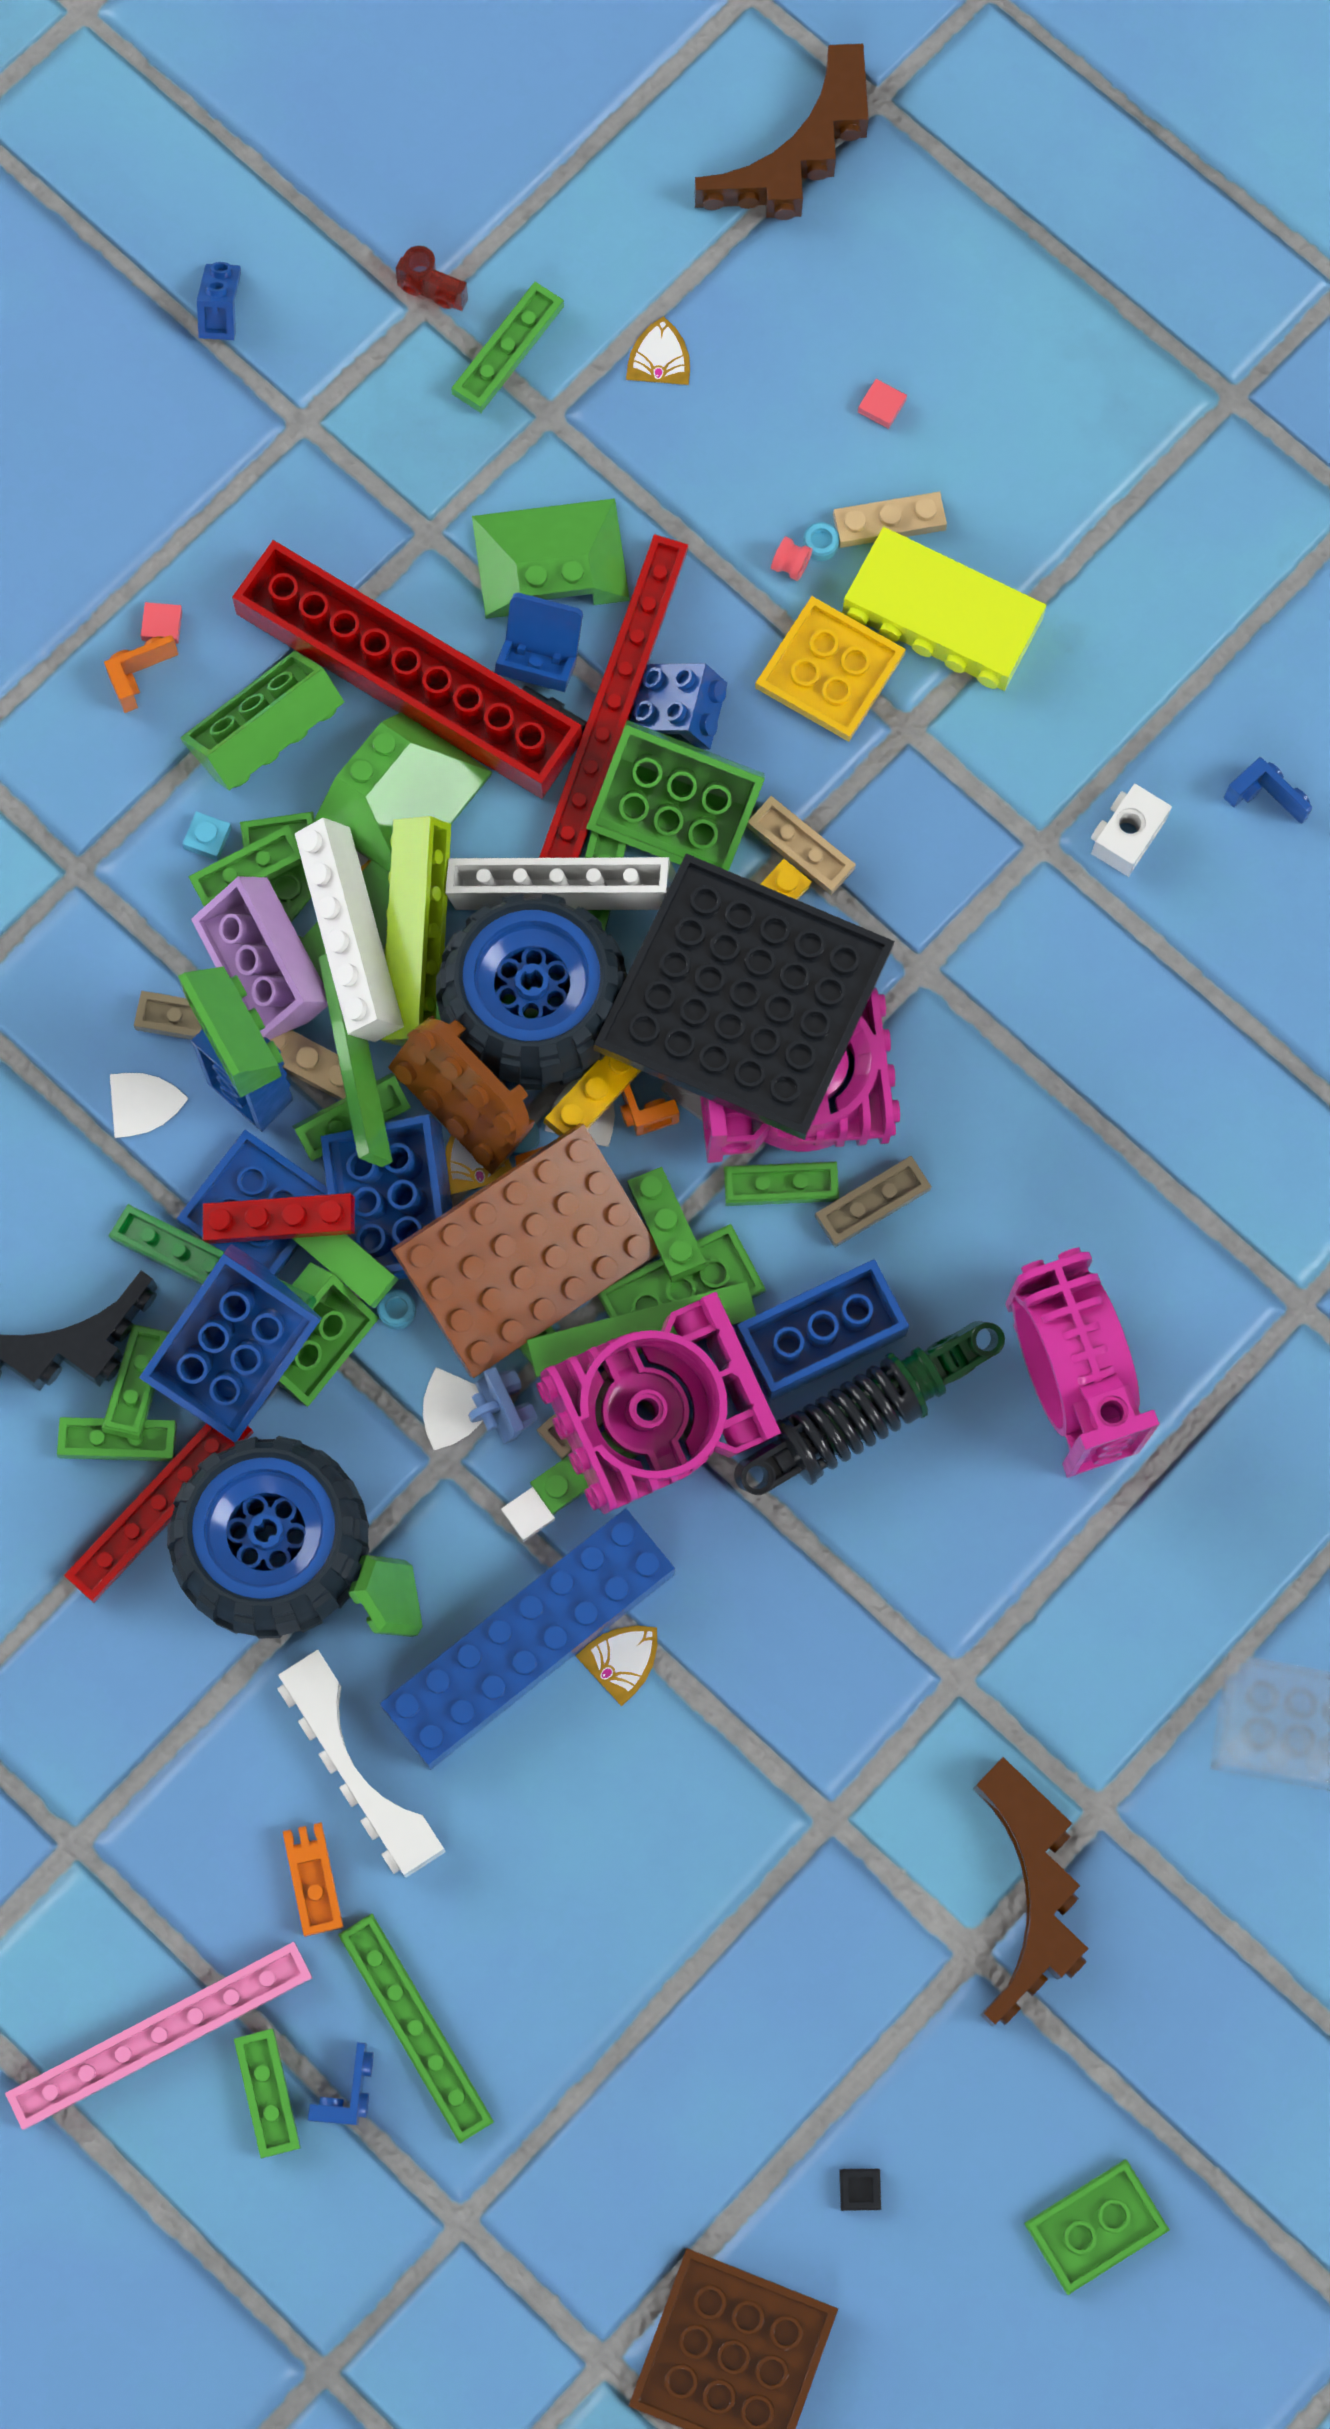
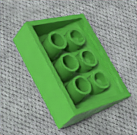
M627 720L586 829L658 857H669L671 862L681 865L687 853L729 871L765 780V775L755 769Z

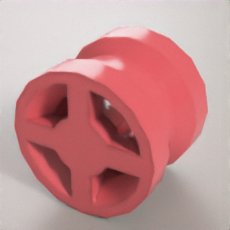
M785 536L775 553L771 569L776 572H787L791 579L799 581L808 565L813 549L806 545L799 547L794 544L793 539Z

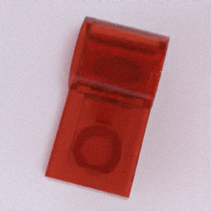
M425 246L409 248L404 256L400 258L395 268L397 286L412 296L422 295L432 299L437 305L445 309L455 308L463 311L468 301L467 282L436 271L435 256L429 248ZM424 266L427 268L426 270L421 272L413 270L415 267Z

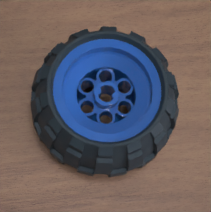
M523 893L503 897L501 904L492 908L484 905L469 916L465 921L466 927L459 931L458 934L454 933L442 954L441 968L436 976V1000L440 1020L448 1024L454 1020L461 1023L466 1030L459 1039L504 1084L506 1081L520 1084L524 1090H542V1085L559 1081L560 1085H565L582 1077L583 1071L590 1065L593 1066L598 1059L601 1061L605 1056L593 1050L594 1043L627 977L624 956L616 940L611 935H607L602 928V923L586 909L579 906L576 909L566 905L564 898L549 894H543L542 898H524ZM550 973L557 975L561 980L551 979ZM535 981L542 984L540 988L533 986L530 990L523 987L525 983L532 985ZM506 994H511L516 998L509 1005L503 1004L501 1000ZM558 996L562 999L563 1003L558 1007H553L548 1004V1000L551 997ZM530 1008L536 1009L539 1012L537 1017L531 1019L526 1018L523 1013Z
M281 1436L276 1437V1439H258L253 1437L234 1442L235 1446L218 1454L214 1452L197 1465L199 1469L187 1483L184 1482L173 1502L174 1511L172 1519L167 1525V1548L170 1552L172 1570L181 1589L198 1611H201L222 1628L235 1634L243 1633L257 1636L258 1639L281 1638L282 1635L298 1631L304 1633L322 1624V1620L337 1608L341 1609L350 1597L348 1592L352 1582L357 1581L362 1567L359 1564L360 1559L369 1553V1523L363 1500L353 1480L347 1476L338 1462L322 1450H315L302 1444L300 1440ZM264 1506L261 1514L256 1516L249 1514V1512L256 1508ZM281 1507H287L292 1509V1514L285 1519L279 1518L277 1510ZM241 1525L247 1528L246 1535L241 1539H235L236 1529ZM267 1525L277 1528L276 1535H270L268 1542H261L257 1539L258 1532H264ZM294 1530L304 1533V1538L299 1544L288 1542V1536ZM247 1551L258 1553V1559L254 1564L247 1565L243 1563V1556ZM282 1553L287 1557L286 1563L279 1568L272 1566V1557L275 1554Z

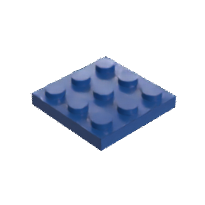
M245 1129L176 1219L178 1223L203 1240L204 1203L328 1195L327 1186ZM292 1238L210 1244L224 1252L230 1244H233L265 1266L275 1276L280 1273L300 1246Z

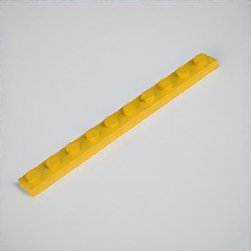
M783 859L760 885L799 900L810 888L812 881ZM605 1055L601 1061L598 1059L551 1110L543 1123L559 1136L579 1123L584 1124L588 1130L637 1077L641 1070Z

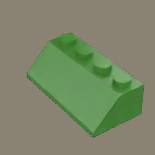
M293 651L185 733L180 739L214 780L230 791L232 788L246 783L250 778V774L262 765H268L276 760L279 752L288 745L302 740L307 735L308 730L318 722L331 718L336 713L337 708L344 703V700L323 667L297 651Z

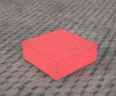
M875 379L860 403L858 413L889 429L905 404L907 395Z
M145 602L141 629L142 641H148L157 636L166 637L172 635L175 643L178 644L183 611L182 606Z

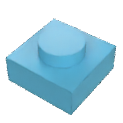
M196 811L182 843L183 848L218 861L231 832V824Z

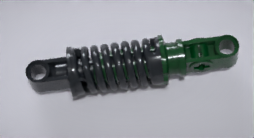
M975 1321L956 1333L935 1342L926 1351H923L920 1347L913 1349L911 1356L900 1360L891 1352L885 1355L886 1358L881 1360L880 1368L872 1365L866 1370V1375L857 1374L853 1377L852 1382L846 1381L842 1383L840 1390L832 1389L828 1392L827 1397L821 1396L817 1398L815 1405L809 1403L803 1407L802 1411L797 1410L782 1420H776L781 1431L777 1435L778 1439L738 1463L734 1471L736 1484L748 1493L763 1495L795 1475L800 1474L808 1484L813 1485L817 1482L818 1478L823 1476V1469L826 1467L835 1469L838 1466L835 1455L841 1461L846 1462L851 1459L849 1448L854 1454H860L864 1450L863 1443L868 1447L876 1444L875 1435L879 1439H885L889 1435L888 1428L893 1432L900 1430L901 1422L899 1416L906 1424H910L919 1417L924 1418L927 1416L928 1408L926 1401L933 1398L934 1395L937 1397L942 1396L946 1393V1384L967 1375L976 1366L997 1355L1003 1349L1005 1335L1002 1329L994 1323ZM985 1328L989 1331L991 1340L989 1345L981 1350L977 1346L976 1336L980 1330ZM754 1466H760L763 1471V1479L760 1484L751 1487L746 1480L747 1472Z

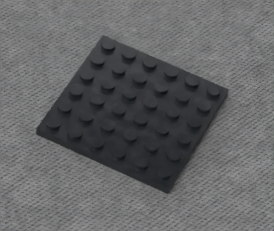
M686 853L600 1030L593 1050L805 1140L895 941Z

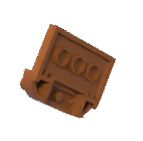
M431 1016L406 1035L409 1039L388 1068L420 1100L422 1105L444 1125L450 1135L456 1138L469 1151L476 1162L493 1175L504 1165L533 1128L535 1121L529 1119L523 1102L528 1097V1094L520 1084L510 1091L459 1039L466 1030L461 1023L454 1020L448 1024Z

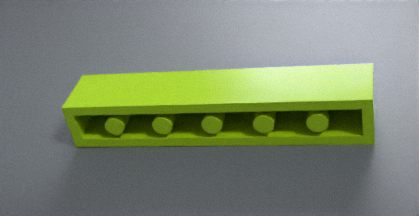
M432 816L394 819L393 833L390 840L392 852L391 869L388 875L390 887L389 904L386 911L388 922L384 955L404 1027L382 1038L381 1041L401 1047L409 1039L406 1036L409 1032L431 1016H434L436 1019V976L440 971L442 954L445 950L447 895L445 891L448 860L450 858L451 824Z

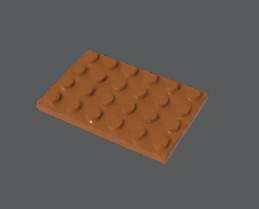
M581 1123L391 1248L452 1349L472 1378L477 1377L527 1343L526 1340L536 1337L658 1254L652 1236L586 1126Z

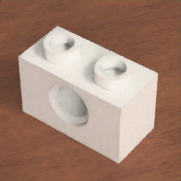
M1134 783L1128 794L1121 791L1110 809L1115 813L1107 823L1102 820L1091 836V839L1095 841L1091 854L1129 877L1166 822L1172 806ZM1130 823L1135 826L1137 832L1133 834L1125 833L1120 828V824Z

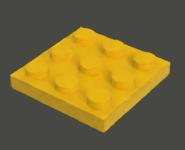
M811 596L757 679L755 689L850 742L904 657L906 649Z

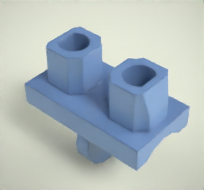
M496 1367L486 1370L484 1372L485 1376L475 1383L479 1393L474 1394L472 1399L477 1408L472 1410L468 1416L472 1423L483 1420L487 1431L496 1428L503 1444L514 1441L524 1429L531 1426L537 1420V1415L532 1404L529 1402L514 1407L510 1395L519 1392L522 1388L516 1371L508 1370L498 1373Z

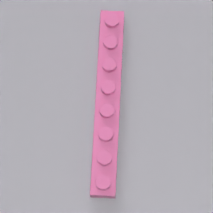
M292 1942L6 2092V2097L21 2129L26 2130L313 1979L296 1943Z

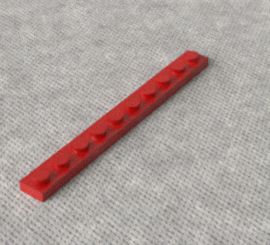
M656 534L653 535L539 858H580L589 833V830L586 829L625 723L629 720L687 556L689 544Z

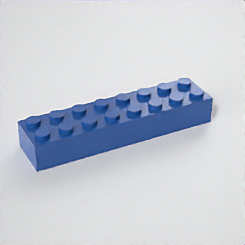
M625 1508L384 1699L380 1705L431 1770L673 1577L675 1567L627 1508Z

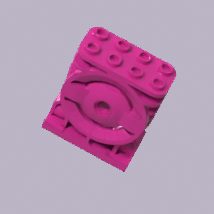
M874 988L847 1047L854 1056V1073L846 1089L835 1098L837 1112L830 1114L828 1099L839 1091L846 1078L848 1070L847 1051H845L805 1140L700 1096L707 1163L722 1162L724 1155L754 1153L763 1142L780 1149L796 1152L816 1151L834 1144L835 1147H843L845 1141L856 1140L858 1146H864L867 1144L868 1139L878 1138L880 1144H888L890 1137L896 1134V1122H900V1107L898 1099L892 1100L891 1087H895V1069L893 1064H887L886 1052L891 1050V1038L889 1029H883L882 1017L886 1016L885 995L878 994L877 988Z
M1080 1247L1060 1253L1058 1255L1059 1260L1044 1264L1043 1260H1037L1024 1265L1021 1268L1023 1273L1016 1278L1005 1303L1008 1312H1013V1326L1017 1333L1022 1355L1038 1399L1054 1429L1059 1435L1066 1437L1069 1453L1062 1465L1067 1478L1139 1454L1160 1425L1155 1410L1142 1414L1138 1410L1140 1405L1138 1381L1123 1329L1114 1307L1101 1285L1098 1273L1088 1271L1093 1261L1090 1252H1081Z
M713 1292L692 1304L671 1312L665 1318L661 1331L631 1332L609 1340L597 1347H592L579 1355L569 1357L561 1363L545 1368L540 1373L541 1382L536 1383L545 1404L551 1403L557 1416L552 1421L561 1440L567 1438L573 1451L568 1456L577 1475L583 1473L589 1488L584 1489L591 1508L593 1510L600 1509L604 1515L685 1478L700 1468L713 1452L731 1458L750 1448L763 1444L781 1433L717 1292ZM672 1326H674L677 1334L670 1333ZM703 1339L707 1340L706 1344L714 1359V1362L699 1346L695 1344L696 1342H699ZM638 1348L641 1349L648 1363L662 1366L678 1376L690 1394L693 1405V1421L690 1432L684 1441L690 1456L688 1461L678 1442L685 1431L689 1418V1404L686 1394L676 1379L668 1373L659 1369L644 1367L636 1350ZM601 1363L612 1383L608 1387L601 1405V1418L605 1430L611 1440L621 1449L632 1454L645 1455L651 1470H644L641 1461L632 1460L617 1453L607 1444L599 1431L595 1406L598 1393L604 1383L598 1371ZM725 1386L737 1412H740V1414L726 1419L728 1402ZM639 1402H648L653 1406L655 1414L652 1420L647 1421L639 1417L636 1410ZM722 1433L727 1444L719 1441Z

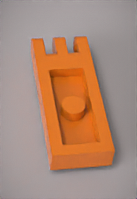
M322 1822L314 1824V1834L317 1840H309L306 1826L298 1827L301 1843L295 1845L291 1829L283 1831L304 1937L344 1928Z

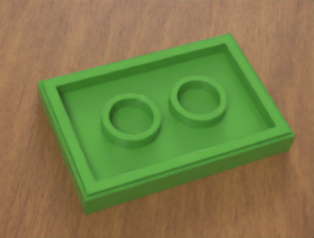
M1127 2159L1122 2160L1023 2223L1066 2295L1071 2294L1170 2231Z

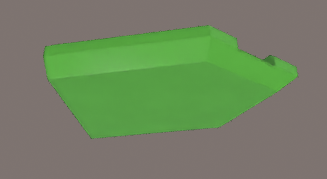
M306 812L240 822L243 848L287 825L295 838L296 832L315 822L314 813ZM303 864L269 880L291 923L311 899Z
M372 1555L362 1556L359 1562L362 1565L357 1581L352 1582L348 1593L354 1603H361L367 1611L369 1617H367L366 1622L371 1630L376 1634L417 1636L423 1625L413 1566L402 1559Z

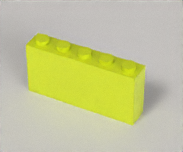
M883 526L844 598L842 613L864 626L868 625L879 630L882 636L891 641L897 642L899 640L912 646V649L921 656H933L943 661L954 672H966L976 677L985 687L991 689L999 688L1005 691L1043 620L1047 605Z

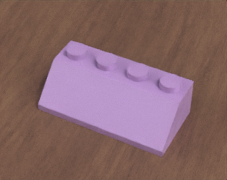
M238 876L191 919L215 966H224L230 978L237 975L247 993V996L242 998L248 1010L255 1007L264 1023L265 1029L260 1031L263 1038L266 1037L270 1040L307 1024L328 1006L324 984L267 877Z

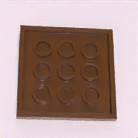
M686 2248L629 2407L683 2429H796L839 2308Z

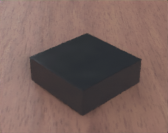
M839 2169L840 2211L881 2210L880 2169Z

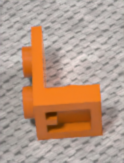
M172 635L151 638L144 646L131 651L121 650L113 654L109 660L104 661L108 676L124 713L138 708L134 695L139 694L140 690L132 673L178 655L176 643Z
M630 1084L621 1093L625 1105L620 1106L624 1123L627 1128L633 1126L636 1136L679 1123L680 1112L675 1099L667 1102L663 1098L656 1099L645 1104L644 1109L639 1111Z

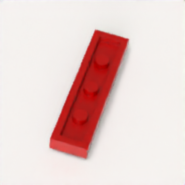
M351 1193L203 1204V1241L208 1244L355 1234V1197Z

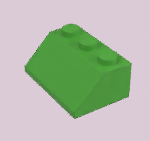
M223 966L184 972L178 976L188 1004L240 1098L282 1076L278 1064L283 1062V1058L274 1041L266 1043L260 1033L261 1030L265 1029L264 1023L255 1007L248 1010L242 998L247 996V993L237 975L230 978Z
M311 1262L292 1285L316 1298L317 1301L312 1309L322 1319L277 1383V1385L307 1407L379 1319L333 1273Z

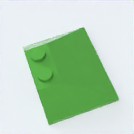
M615 498L472 516L486 619L508 616L510 600L514 593H522L545 600L592 594L593 605L630 601Z
M400 712L382 721L337 774L314 819L316 822L321 818H326L350 827L356 851L390 872L392 852L390 840L393 833L394 819L432 816L452 824L491 777L492 771Z

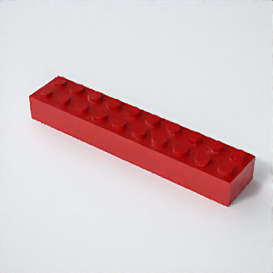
M272 540L232 596L236 615L398 713L401 712L461 751L541 799L544 798L579 746L582 738L581 724L275 540Z

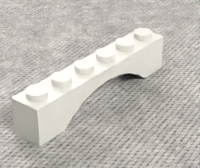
M319 1650L314 1651L280 1673L278 1676L283 1685L277 1688L289 1708L295 1704L298 1706L304 1716L298 1720V1723L308 1739L311 1741L317 1737L325 1750L318 1755L330 1774L338 1770L344 1779L345 1784L339 1787L351 1807L359 1803L366 1814V1817L360 1821L371 1839L375 1840L380 1837L388 1849L381 1855L393 1874L401 1870L405 1878L444 1854L446 1851L423 1815L403 1809L385 1799L364 1780L355 1768L346 1750L341 1731L339 1710L341 1685Z

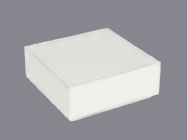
M533 1487L501 1508L502 1513L523 1542L555 1521V1517Z

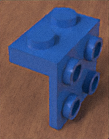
M514 593L510 600L506 638L496 661L495 673L514 680L565 692L576 665L583 612L576 607L522 593Z
M706 663L649 664L643 676L630 721L662 734H681L693 746L703 750H710L713 737L717 732L718 718L722 703L726 698L728 683Z

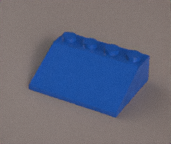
M429 1114L385 1123L392 1163L384 1167L358 1158L353 1130L320 1136L328 1195L351 1193L355 1197V1234L347 1235L398 1279H405L408 1276L391 1248L453 1208L442 1124Z
M230 1244L139 1378L233 1442H236L322 1317L265 1266L233 1244Z

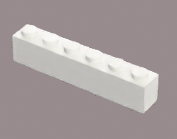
M321 818L296 832L295 838L347 1034L376 1042L403 1028L404 1025L351 829L332 820Z
M669 857L449 858L445 893L455 910H479L484 905L492 908L501 904L503 897L523 893L524 898H542L543 894L562 897L566 900V905L575 909L579 906L586 910H659L676 872Z

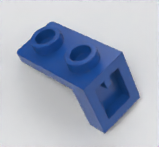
M226 262L205 265L197 297L199 338L235 339V297L241 276V266L230 265Z
M1261 757L1229 784L1224 795V799L1231 806L1235 807L1243 799L1247 803L1250 802L1264 788L1301 824L1308 818L1312 810L1307 795L1299 788L1290 786L1283 779L1284 776L1281 770L1273 763H1267Z
M357 2042L350 2108L343 2107L344 2099L320 2097L319 2105H309L308 2121L359 2126L360 2117L367 2118L369 2093H362L364 2076L371 2077L374 2058V2052H367V2043Z

